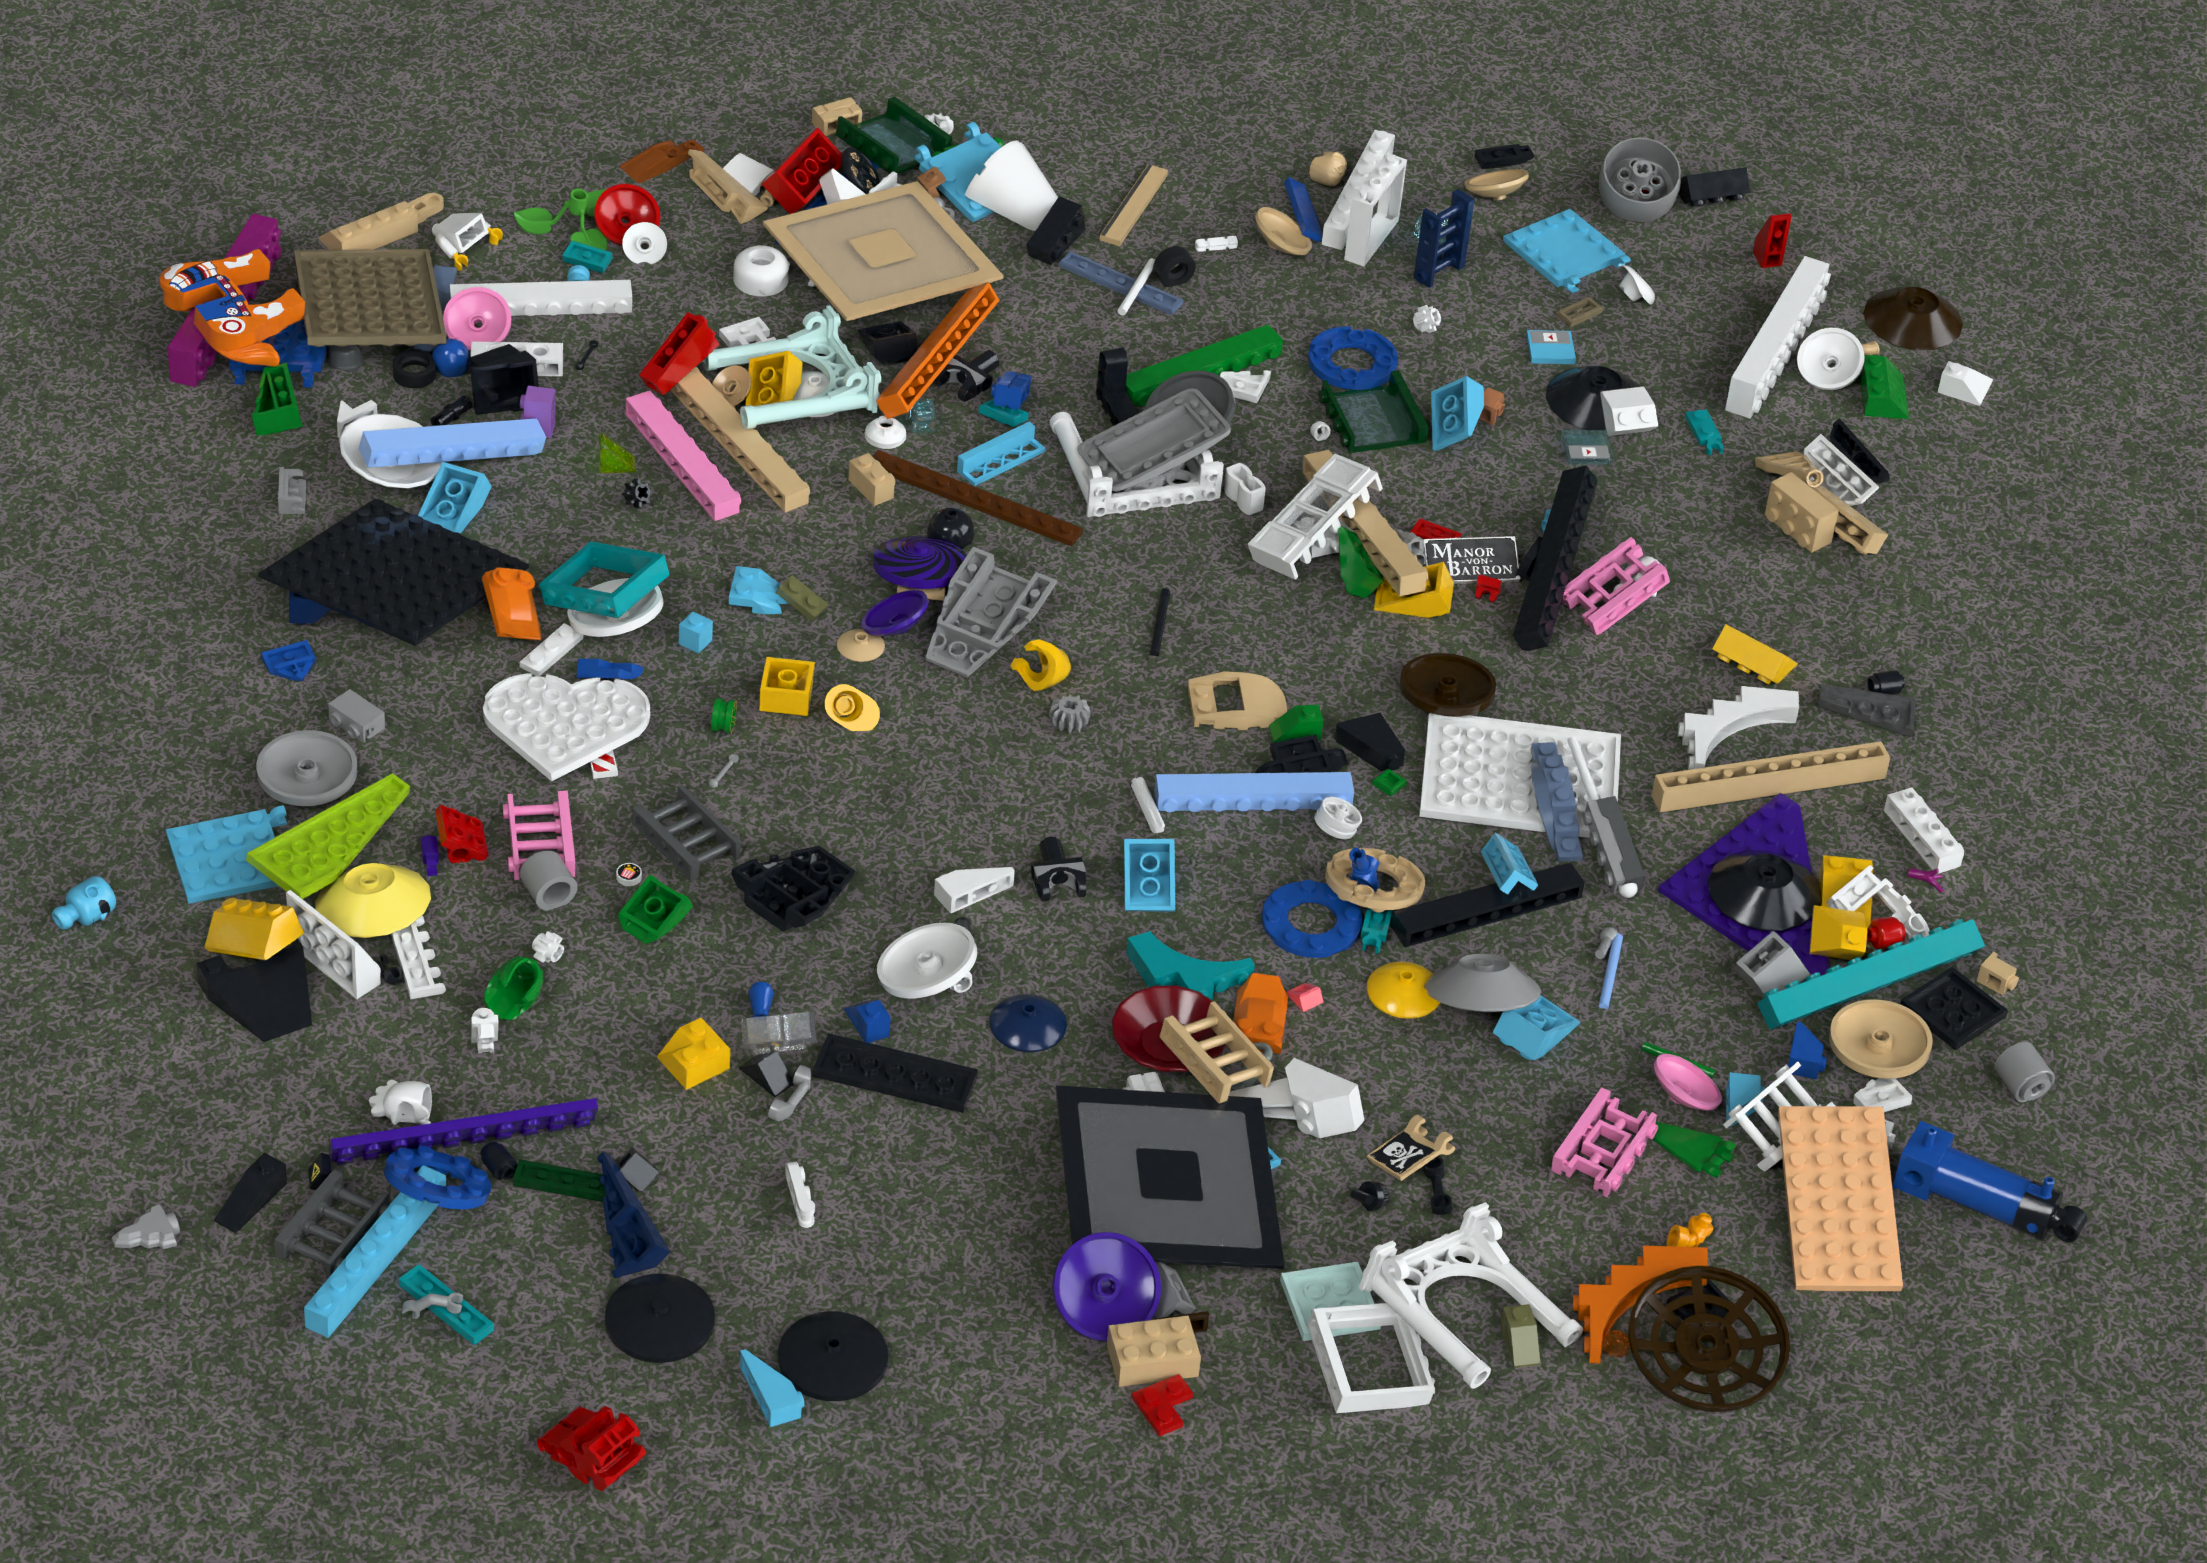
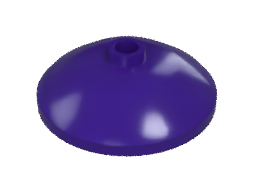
M908 590L891 595L875 604L865 613L861 620V626L866 633L874 636H892L905 633L925 613L929 603L928 597L920 590Z

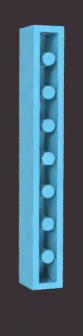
M423 1165L416 1173L428 1182L446 1186V1175ZM400 1192L304 1307L305 1328L329 1338L439 1203H431L424 1199L421 1202Z

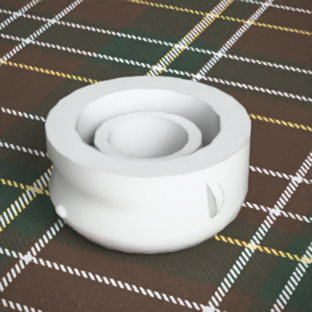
M752 246L737 255L734 262L733 281L739 290L749 295L771 296L783 291L787 287L790 263L783 253L773 247Z

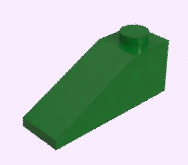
M1341 526L1338 529L1341 578L1345 583L1346 591L1350 595L1367 598L1384 580L1357 534Z

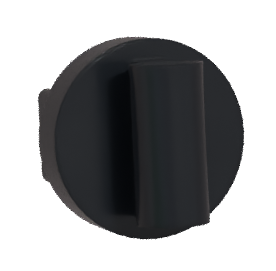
M1366 1181L1361 1184L1359 1190L1353 1189L1351 1191V1198L1360 1201L1367 1211H1376L1383 1208L1390 1201L1387 1185L1376 1181Z

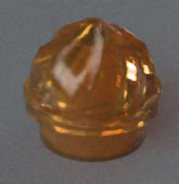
M1620 1330L1610 1331L1603 1340L1605 1352L1610 1356H1624L1629 1350L1628 1335Z

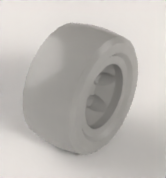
M1630 138L1619 142L1606 155L1599 174V193L1605 206L1616 216L1635 222L1653 221L1666 214L1673 206L1681 184V169L1675 154L1667 146L1649 138ZM1625 173L1628 175L1626 178L1622 177ZM1631 186L1634 190L1629 191L1626 187ZM1648 190L1649 194H1643L1641 191Z

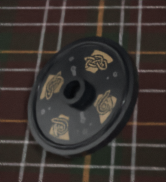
M848 147L842 152V165L848 176V181L865 194H868L871 188L880 183L873 164L861 151L854 147Z

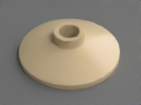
M733 365L723 369L715 377L712 385L723 394L730 404L736 406L747 396L751 386V377L745 368Z
M854 629L845 632L839 637L837 648L844 657L853 661L864 662L878 658L885 649V643L881 636L868 634L863 629Z

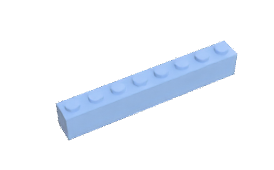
M537 418L363 431L359 450L367 468L535 455L542 453L546 436Z
M1351 772L1156 774L1154 790L1158 811L1198 812L1200 810H1214L1217 812L1224 810L1271 811L1273 809H1287L1290 811L1297 809L1318 810L1326 797L1341 798L1352 805L1354 798Z

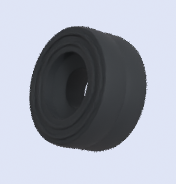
M1172 246L1163 250L1157 256L1153 269L1163 285L1173 287L1188 282L1195 272L1196 264L1185 248ZM1179 264L1176 268L1170 270L1174 265Z

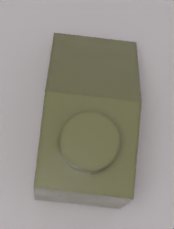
M1530 1304L1503 1307L1500 1329L1514 1368L1540 1365L1537 1324Z

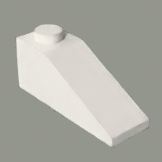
M1012 867L955 870L935 879L934 896L950 913H953L1013 887L1015 870Z

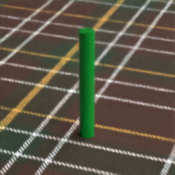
M1646 1041L1642 1045L1641 1051L1656 1057L1661 1054H1672L1681 1057L1700 1068L1711 1079L1716 1073L1715 1069Z

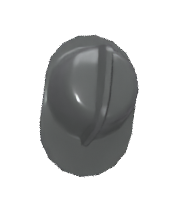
M329 345L327 366L357 373L358 367L365 363L358 345H347L345 347Z

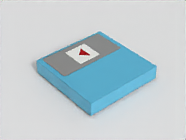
M1527 330L1526 337L1531 363L1575 364L1576 357L1571 331Z

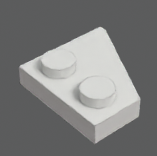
M1264 370L1263 375H1250V371L1222 372L1220 377L1229 384L1235 398L1258 403L1270 379L1271 371Z
M1878 1078L1877 1080L1871 1079L1865 1088L1860 1089L1854 1094L1853 1103L1856 1106L1883 1107L1884 1112L1910 1105L1912 1095L1896 1078Z

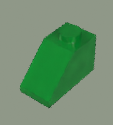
M1319 704L1294 706L1269 725L1273 743L1315 734L1318 740H1321L1323 718Z

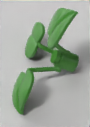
M583 189L572 190L570 200L565 201L564 206L553 220L551 213L543 208H528L522 211H514V218L524 231L532 234H545L551 231V225H555L565 210L569 208L573 215H580L581 232L572 234L570 242L575 241L606 251L607 241L601 232L597 229L586 231L584 226V214L594 218L596 202L606 189L589 193Z

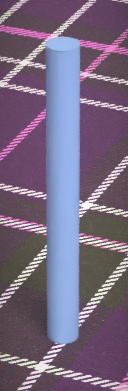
M1619 933L1612 940L1599 1008H1609L1623 936Z

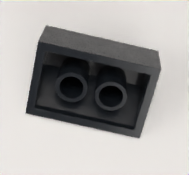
M1747 167L1684 176L1681 178L1678 194L1684 203H1691L1692 206L1703 205L1705 200H1711V204L1724 202V198L1731 197V201L1744 199L1743 195L1751 193Z

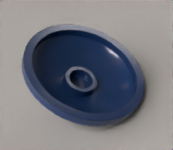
M1032 994L1016 995L1001 1001L993 1009L990 1016V1029L994 1037L1006 1047L1021 1052H1039L1055 1046L1062 1040L1067 1028L1066 1017L1058 1005L1044 997Z

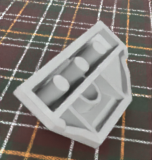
M1822 434L1804 449V456L1807 455L1823 474V482L1820 486H1824L1849 506L1862 504L1879 489L1867 475ZM1809 476V480L1813 481L1814 477Z

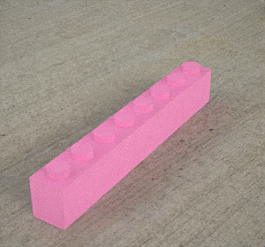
M651 391L626 398L627 417L712 519L717 521L739 513V505L741 504L740 494L734 491L729 485L727 478L718 472L716 465L708 460L705 452L697 447L694 439L686 434L683 426L676 422L672 413L667 411L662 405L661 400L656 398Z

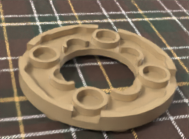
M1359 848L1360 850L1363 849L1366 855L1372 856L1379 861L1380 864L1377 871L1386 873L1397 881L1399 886L1397 888L1393 887V890L1388 892L1382 891L1380 888L1375 892L1370 886L1357 885V880L1350 879L1349 876L1353 868L1349 854L1352 849L1333 855V859L1327 863L1325 879L1338 898L1359 906L1371 908L1375 912L1408 908L1416 904L1423 896L1425 878L1421 870L1409 860L1401 856L1397 859L1393 855L1385 854L1386 851Z

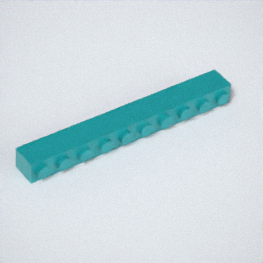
M1959 919L1950 923V928L1944 930L1941 926L1929 931V936L1924 938L1922 934L1908 939V944L1903 945L1902 942L1895 943L1888 947L1889 951L1884 953L1881 949L1867 955L1868 959L1862 960L1861 957L1850 960L1847 962L1848 966L1841 968L1839 964L1827 969V974L1821 976L1818 972L1806 977V982L1801 984L1799 980L1793 981L1785 985V990L1772 989L1764 993L1765 998L1757 1004L1767 1026L1772 1030L1976 953L1985 947L1984 941L1973 919L1966 922L1963 919Z

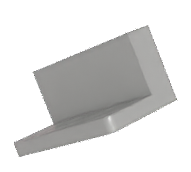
M1159 1262L1156 1266L1160 1274L1161 1296L1154 1318L1168 1317L1174 1310L1183 1314H1191L1196 1308L1177 1271Z

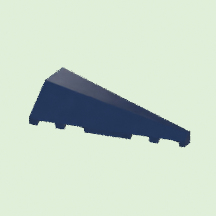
M603 1151L597 1159L602 1164L603 1175L600 1177V1183L605 1187L606 1196L603 1197L607 1234L611 1236L612 1248L609 1249L610 1256L614 1259L616 1268L612 1271V1275L614 1278H619L655 1268L671 1251L612 1156Z

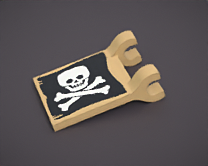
M1415 1115L1411 1118L1405 1130L1372 1151L1366 1157L1373 1164L1402 1181L1438 1155L1453 1153L1455 1147L1448 1143L1453 1137L1447 1132H1442L1437 1137L1435 1143L1424 1138L1428 1133L1427 1129L1421 1126L1425 1123V1119Z

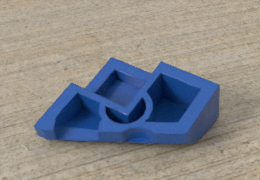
M578 659L576 678L633 679L642 674L643 667L634 663H610L602 659Z

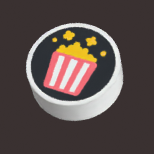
M633 863L622 864L617 868L616 879L624 886H634L641 881L642 870Z

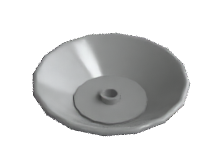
M1492 954L1466 955L1430 976L1424 986L1428 995L1442 1004L1463 1010L1480 1012H1500L1524 1008L1536 1002L1542 992L1535 980L1507 959Z

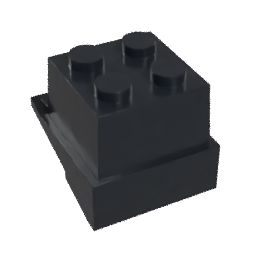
M507 344L469 357L476 415L524 410L520 408L521 395L526 394L528 386L539 387L537 363L531 354L526 350L520 352L512 345Z

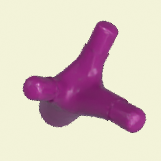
M1936 868L1932 871L1909 869L1908 877L1925 881L1934 886L1939 892H1943L1940 884L1935 880L1942 878V874H1937L1939 869Z

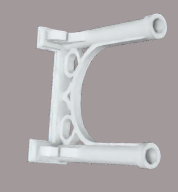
M1059 412L1050 419L1051 429L1053 433L1057 434L1086 500L1087 517H1101L1113 513L1123 514L1127 511L1169 507L1183 503L1191 504L1197 501H1212L1220 498L1224 464L1219 461L1213 462L1210 450H1205L1196 457L1174 467L1167 473L1124 489V492L1112 493V477H1102V472L1098 465L1088 466L1079 455L1077 449L1082 440L1071 415L1067 412ZM1186 465H1187L1189 471H1185V470H1184V468H1185ZM1175 479L1187 481L1188 483L1176 484L1172 481H1174Z
M1486 1202L1475 1207L1472 1206L1465 1211L1459 1230L1450 1234L1446 1233L1440 1238L1427 1241L1416 1248L1407 1249L1399 1255H1395L1397 1249L1395 1248L1396 1243L1393 1240L1383 1245L1375 1246L1370 1252V1259L1362 1273V1280L1359 1285L1361 1291L1367 1290L1369 1292L1373 1290L1463 1376V1380L1471 1388H1477L1483 1384L1489 1377L1491 1368L1471 1352L1429 1310L1425 1301V1290L1432 1283L1450 1276H1472L1488 1280L1500 1286L1521 1305L1530 1304L1533 1316L1564 1347L1577 1341L1583 1333V1327L1576 1320H1571L1509 1262L1510 1260L1496 1241L1502 1237L1501 1225L1494 1217L1489 1216V1205ZM1455 1257H1466L1471 1263L1460 1262ZM1403 1279L1413 1280L1417 1285H1407Z

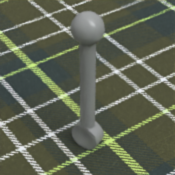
M731 754L729 756V762L714 779L709 780L710 787L715 788L718 786V781L733 763L739 760L738 755Z

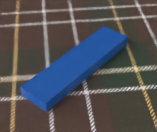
M1288 177L1284 185L1301 234L1320 242L1323 234L1306 185Z

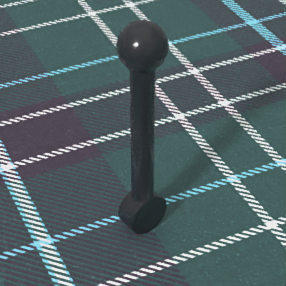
M592 340L589 342V349L581 361L575 365L577 370L584 369V363L593 349L598 347L597 341Z

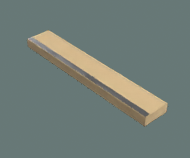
M1150 164L1146 166L1100 234V241L1117 246L1122 244L1167 177V169Z

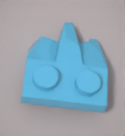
M736 566L729 594L730 605L752 607V613L782 614L781 607L778 604L789 603L776 594L781 584L763 570Z

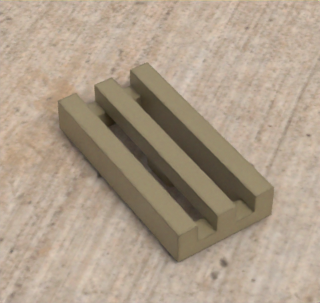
M1586 297L1557 311L1556 317L1558 319L1561 318V321L1567 323V326L1571 328L1602 313L1603 307L1590 297ZM1576 310L1575 313H1573V314L1567 316V314H1569V313H1571V312H1573V311Z

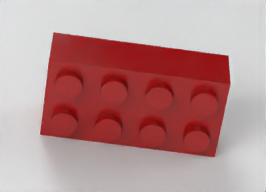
M816 128L794 148L763 181L762 185L789 214L796 213L820 190V178L832 168L837 171L842 166V153L819 128Z

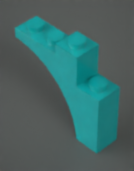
M1151 931L1129 937L1127 941L1126 954L1148 987L1181 986L1198 991L1212 1000L1213 992L1221 993L1229 987L1242 986L1250 974L1254 973L1255 964L1251 958L1226 962L1192 958L1169 948L1159 941Z

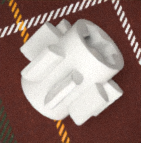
M1425 305L1418 308V312L1413 317L1415 327L1421 330V332L1431 333L1437 331L1436 326H1439L1441 316L1436 308Z
M549 931L546 934H539L532 944V949L536 951L533 957L542 963L545 961L547 963L558 961L564 952V946L560 944L563 938Z

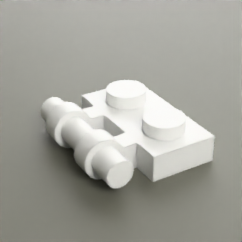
M760 317L719 329V337L728 347L746 345L753 341L759 343L776 340L775 337L767 339L770 336V329Z

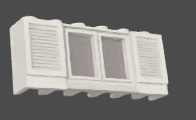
M1334 454L1295 498L1248 543L1253 560L1296 580L1298 574L1294 563L1299 558L1303 563L1309 564L1312 557L1309 547L1313 543L1321 549L1326 546L1323 533L1328 527L1331 532L1338 533V529L1341 527L1338 517L1342 513L1346 517H1354L1355 509L1352 502L1358 497L1359 501L1367 503L1370 499L1367 487L1377 491L1383 489L1377 472L1367 466Z

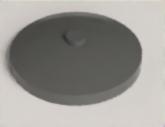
M1188 371L1170 377L1161 383L1150 395L1145 407L1146 410L1184 390L1193 388L1199 390L1230 424L1235 413L1236 403L1231 387L1222 377L1207 371Z

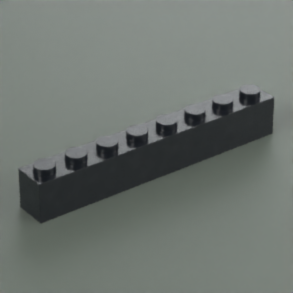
M1571 862L1532 873L1538 883L1535 890L1518 881L1509 894H1506L1499 889L1497 883L1489 884L1484 887L1394 911L1391 928L1403 946L1409 947L1582 898L1585 882Z

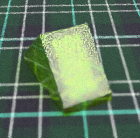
M601 433L599 435L600 474L636 472L635 456Z

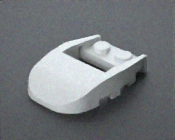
M1870 865L1827 901L1830 908L1856 911L1877 893L1894 913L1892 917L1897 918L1903 923L1906 931L1905 940L1902 942L1903 945L1908 944V939L1916 935L1922 934L1923 938L1929 936L1928 932L1930 930L1921 914L1914 912L1909 905L1911 901L1905 894L1901 896L1892 888L1893 884L1886 878L1883 881L1879 880L1871 873L1874 868ZM1866 940V952L1870 954L1877 949L1872 946L1871 942Z

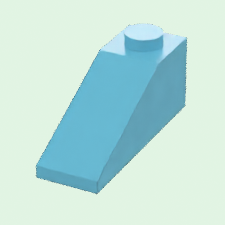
M746 1349L741 1350L740 1368L769 1426L772 1427L801 1418V1409L805 1406L802 1393L800 1391L797 1392L792 1382Z

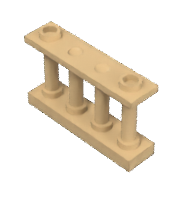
M1215 1001L1210 1003L1207 1017L1183 1026L1174 1016L1164 1018L1160 1038L1219 1104L1228 1100L1231 1085L1256 1077L1264 1087L1269 1086L1274 1066ZM1211 1027L1218 1036L1197 1042L1190 1034ZM1223 1044H1226L1232 1051L1214 1059L1205 1052ZM1237 1061H1241L1248 1068L1231 1075L1225 1074L1220 1069V1067Z

